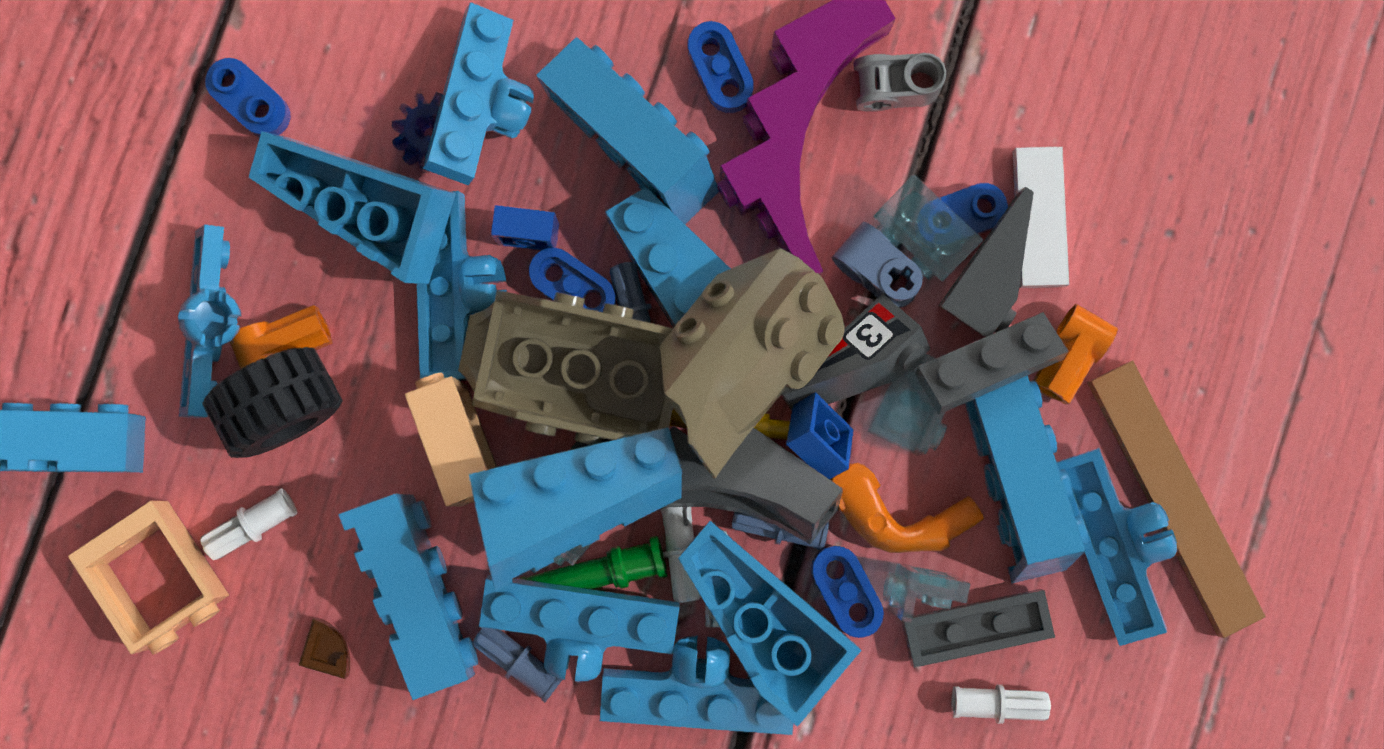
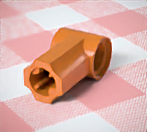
M1074 304L1056 330L1068 350L1064 360L1039 370L1034 378L1042 394L1065 405L1070 404L1093 363L1099 362L1105 355L1118 332L1117 327L1078 304Z
M312 305L271 323L264 321L242 327L232 341H230L240 369L255 361L284 350L304 347L319 350L333 344L325 318L322 316L319 308Z

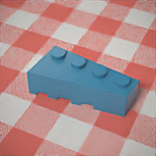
M576 37L536 74L547 96L589 138L597 134L599 137L596 139V142L619 168L625 163L629 165L627 171L638 183L640 190L647 187L656 197L660 196L664 204L686 224L719 192L707 159V155L710 153L708 147L693 132L690 131L687 135L683 134L675 126L677 124L675 117L663 104L657 102L654 106L651 105L643 97L645 95L643 88L628 73H625L622 77L612 69L614 66L613 62L600 47L594 45L590 49Z
M261 131L248 178L294 209L303 211L319 222V226L331 234L340 236L356 247V251L371 261H377L402 282L429 284L456 193L289 137Z
M647 187L605 211L608 224L631 261L636 265L637 271L673 328L715 276L731 269Z
M1025 376L965 403L978 455L980 457L988 455L990 464L984 466L988 495L995 502L1000 501L1002 509L998 512L1000 525H996L1001 544H1007L1013 550L1016 565L1007 567L1011 584L1066 571L1086 551L1084 545L1088 543L1085 524L1080 516H1074L1069 498H1072V486L1069 476L1065 470H1059L1054 453L1057 452L1054 431L1050 425H1044L1039 408L1042 407L1040 389L1036 381H1029L1028 376Z
M2 403V410H0V471L143 473L146 416L130 414L129 405L98 404V412H81V405L50 404V411H33V404Z
M669 427L469 474L495 591L513 583V578L532 568L537 571L553 563L554 557L578 545H581L583 548L599 540L600 534L620 524L625 527L680 499L682 493V470Z
M393 494L338 514L344 530L355 528L359 538L358 550L354 552L361 572L365 571L370 579L375 578L378 587L373 590V603L379 618L381 617L385 625L393 623L396 633L389 636V643L412 700L472 678L475 675L473 666L478 665L477 653L470 637L464 639L462 637L457 620L463 618L461 606L454 591L447 593L442 574L447 573L446 563L438 546L432 547L426 529L431 528L432 525L424 502L422 500L416 502L414 495Z

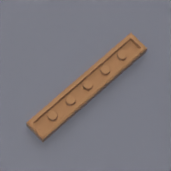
M1134 361L1127 362L1087 382L1148 502L1160 504L1166 511L1169 525L1162 529L1163 531L1173 530L1177 541V552L1175 555L1217 636L1226 638L1265 618L1266 616Z

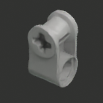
M930 53L906 55L873 54L860 57L854 61V70L859 72L860 97L856 100V107L861 111L876 112L892 108L930 105L938 97L946 80L945 65L939 57ZM918 72L926 73L933 79L934 85L929 88H920L912 82L911 76ZM875 77L877 82V89L875 88Z

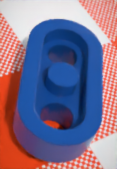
M707 21L697 25L691 31L688 38V56L710 103L716 109L725 113L741 111L746 107L748 97L753 95L754 82L732 33L725 25L715 21ZM707 44H714L718 47L719 52L716 55L709 56L702 51V48ZM727 84H732L737 87L739 92L733 97H728L722 93L721 89Z
M224 58L216 61L209 68L205 78L208 93L252 134L260 137L261 131L280 135L286 130L291 117L289 106L279 94L246 64L235 58ZM234 74V83L228 87H223V79L227 75ZM261 105H268L269 111L267 115L257 118V108Z
M979 183L934 199L925 204L917 214L915 219L916 234L927 246L944 248L993 229L1007 209V199L998 187L989 183ZM979 199H986L991 203L992 210L990 213H984L979 210L977 206ZM939 214L945 216L949 222L948 228H938L934 224V216Z
M546 248L533 257L529 266L530 279L535 288L550 300L554 301L555 292L585 298L587 294L595 292L601 296L599 306L589 308L584 304L583 308L603 312L604 303L616 305V296L611 283L566 251L559 248ZM553 266L560 267L563 270L561 279L555 282L546 279L547 270Z
M828 546L820 550L812 561L811 574L838 627L852 637L863 638L872 635L882 624L884 610L858 558L852 551L841 546ZM837 560L842 564L843 572L840 577L832 579L827 575L826 567L831 561ZM855 603L863 604L866 610L865 616L859 621H854L849 616V609Z

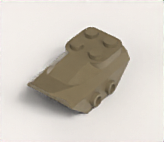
M781 248L717 274L660 345L665 396L687 426L688 443L713 479L717 477L735 450L787 387L793 389L804 387L815 376L818 369L844 335L845 327L841 312L824 279L798 257Z
M497 290L493 304L481 312L470 315L458 371L468 380L474 391L472 406L527 421L525 430L539 434L555 436L556 428L575 431V441L595 445L604 443L606 438L617 440L669 427L673 406L664 393L660 345L673 329L632 319L634 309L604 303L603 312L583 308L584 298L555 292L554 301Z

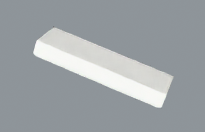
M1063 147L1016 148L1013 151L1014 195L1016 196L1019 190L1024 187L1034 192L1019 288L1066 287L1069 285Z

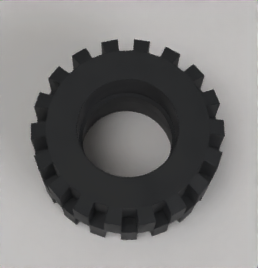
M304 347L284 350L243 367L218 383L204 398L202 405L228 455L231 458H247L278 448L318 427L337 411L343 400L316 349Z

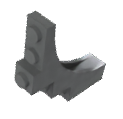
M672 426L670 429L682 470V493L680 499L662 508L709 507L739 512L777 525L808 544L813 542L838 511L843 488L755 428L735 450L715 479L712 478L689 445L688 435L675 426ZM606 438V439H605V442L612 441V440ZM576 441L570 450L591 445ZM534 568L530 569L534 574L537 572Z

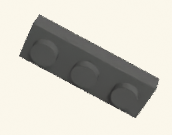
M1044 312L918 366L915 376L939 415L1064 360L1068 350Z
M1042 589L901 618L911 666L914 668L1055 638L1045 590Z

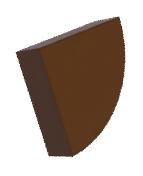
M313 618L299 666L343 679L347 678L350 672V653L341 633L327 621Z

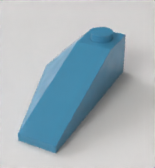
M709 521L678 559L747 671L758 693L798 727L861 652V649L719 527Z

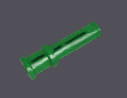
M657 535L650 537L649 543L621 549L619 546L611 547L609 551H606L607 556L527 577L523 576L519 579L585 589H595L614 584L615 588L620 587L623 589L629 587L631 581L658 575L660 579L668 577L665 558H663L662 546Z

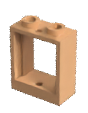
M436 373L416 381L417 389L406 393L405 396L445 505L461 507L474 502L469 474L497 468L476 409L472 406V399L467 385L452 376L445 378L443 373Z
M168 501L148 502L68 556L130 654L150 650L152 655L166 649L179 639L176 631L189 622L192 623L193 627H196L209 620L220 611L216 604L229 596ZM161 529L202 592V595L150 630L108 563Z

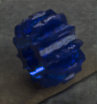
M438 92L433 95L430 104L427 103L423 94L419 93L415 96L418 106L414 109L405 103L401 104L399 109L406 119L393 120L391 125L394 131L400 133L392 140L393 146L396 150L404 151L402 159L407 165L410 166L419 161V168L423 173H429L428 170L423 169L431 140V136H425L424 132L429 127L432 130L434 128L442 98V93Z

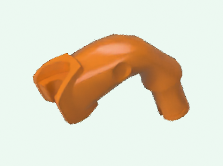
M850 463L848 470L830 479L843 488L838 511L844 514L856 532L872 547L889 553L945 550L950 547L949 541L984 520L977 504L971 497L967 496L935 517L929 514L921 521L903 527L891 517L877 492L881 486L874 473L863 464Z

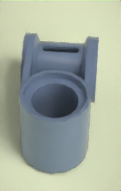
M862 222L831 257L835 265L845 275L861 284L876 298L884 294L899 308L910 304L922 286L923 276L917 264L893 246L888 238L878 229L866 222ZM902 275L908 281L905 288L901 287L896 292L890 288L893 279L897 280Z

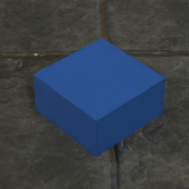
M495 205L491 235L498 246L541 251L546 248H557L560 224L555 212Z
M815 392L793 405L786 445L806 464L830 480L849 469L854 429Z

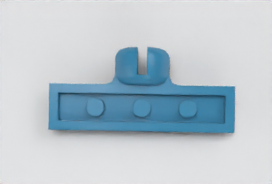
M472 2L469 3L464 12L423 169L469 185L475 177L485 133L493 131L512 139L517 137L520 130L527 124L531 114V107L526 104V101L533 103L534 92L529 86L508 78L503 73L502 67L514 20Z
M451 191L456 194L429 284H417L420 379L436 373H443L445 378L452 376L459 381H468L458 369L470 315L481 312L494 303L497 288L496 285L489 283L506 282L504 267L497 258L491 255L469 256L466 241L465 194L460 191Z
M204 224L195 231L190 295L181 305L178 314L179 328L186 338L179 417H208L202 402L218 384L217 381L211 380L212 362L219 361L222 345L232 341L240 330V325H237V318L241 317V310L235 299L226 293L225 287H219L221 268H227L230 256V242L223 240L224 227Z
M1100 448L1057 461L1059 470H1065L1069 476L1072 486V498H1069L1074 516H1080L1085 524L1088 534V543L1084 545L1086 549L1085 555L1119 646L1167 633L1166 624L1147 576V568L1154 563L1174 557L1177 552V541L1171 529L1144 537L1145 533L1169 525L1166 511L1160 504L1154 502L1136 508H1124L1118 499Z
M488 575L485 579L479 627L533 634L544 638L546 642L544 668L547 673L556 678L565 680L571 655L578 656L575 681L581 682L595 679L601 672L603 653L607 647L617 646L673 654L680 602L515 578L512 579L513 583L495 591L492 576Z
M698 635L680 639L673 648L672 667L666 672L604 668L600 721L784 735L793 734V723L758 693L751 679L737 678L730 674V649L720 639L707 636L705 659L697 658Z

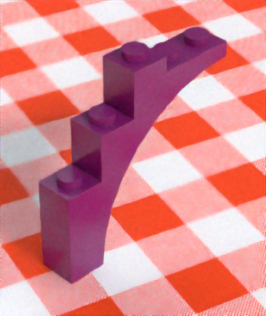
M832 0L774 31L771 45L773 49L769 50V54L779 74L784 75L787 73L788 77L748 97L746 105L747 115L743 116L745 126L754 141L762 139L763 143L722 164L720 167L721 181L716 183L724 202L729 208L736 205L741 216L758 208L760 213L756 214L755 217L765 237L768 240L775 237L781 249L798 257L820 276L823 273V269L809 240L800 201V161L805 134L815 108L834 79L860 53L890 33L896 18L885 0Z

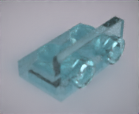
M915 174L873 216L881 223L876 229L884 234L893 246L897 247L902 243L914 255L911 260L921 269L922 275L928 280L936 276L943 282L983 241V238Z
M925 354V357L923 361L920 363V365L932 361L936 358L928 354ZM917 366L911 371H906L896 381L889 384L867 432L920 456L926 454L929 448L934 451L937 449L946 432L947 425L941 422L945 412L938 415L915 376Z
M897 563L895 573L888 572L886 576L883 601L889 602L888 610L899 620L911 623L916 598L921 599V603L951 609L952 601L967 603L970 583L951 573Z

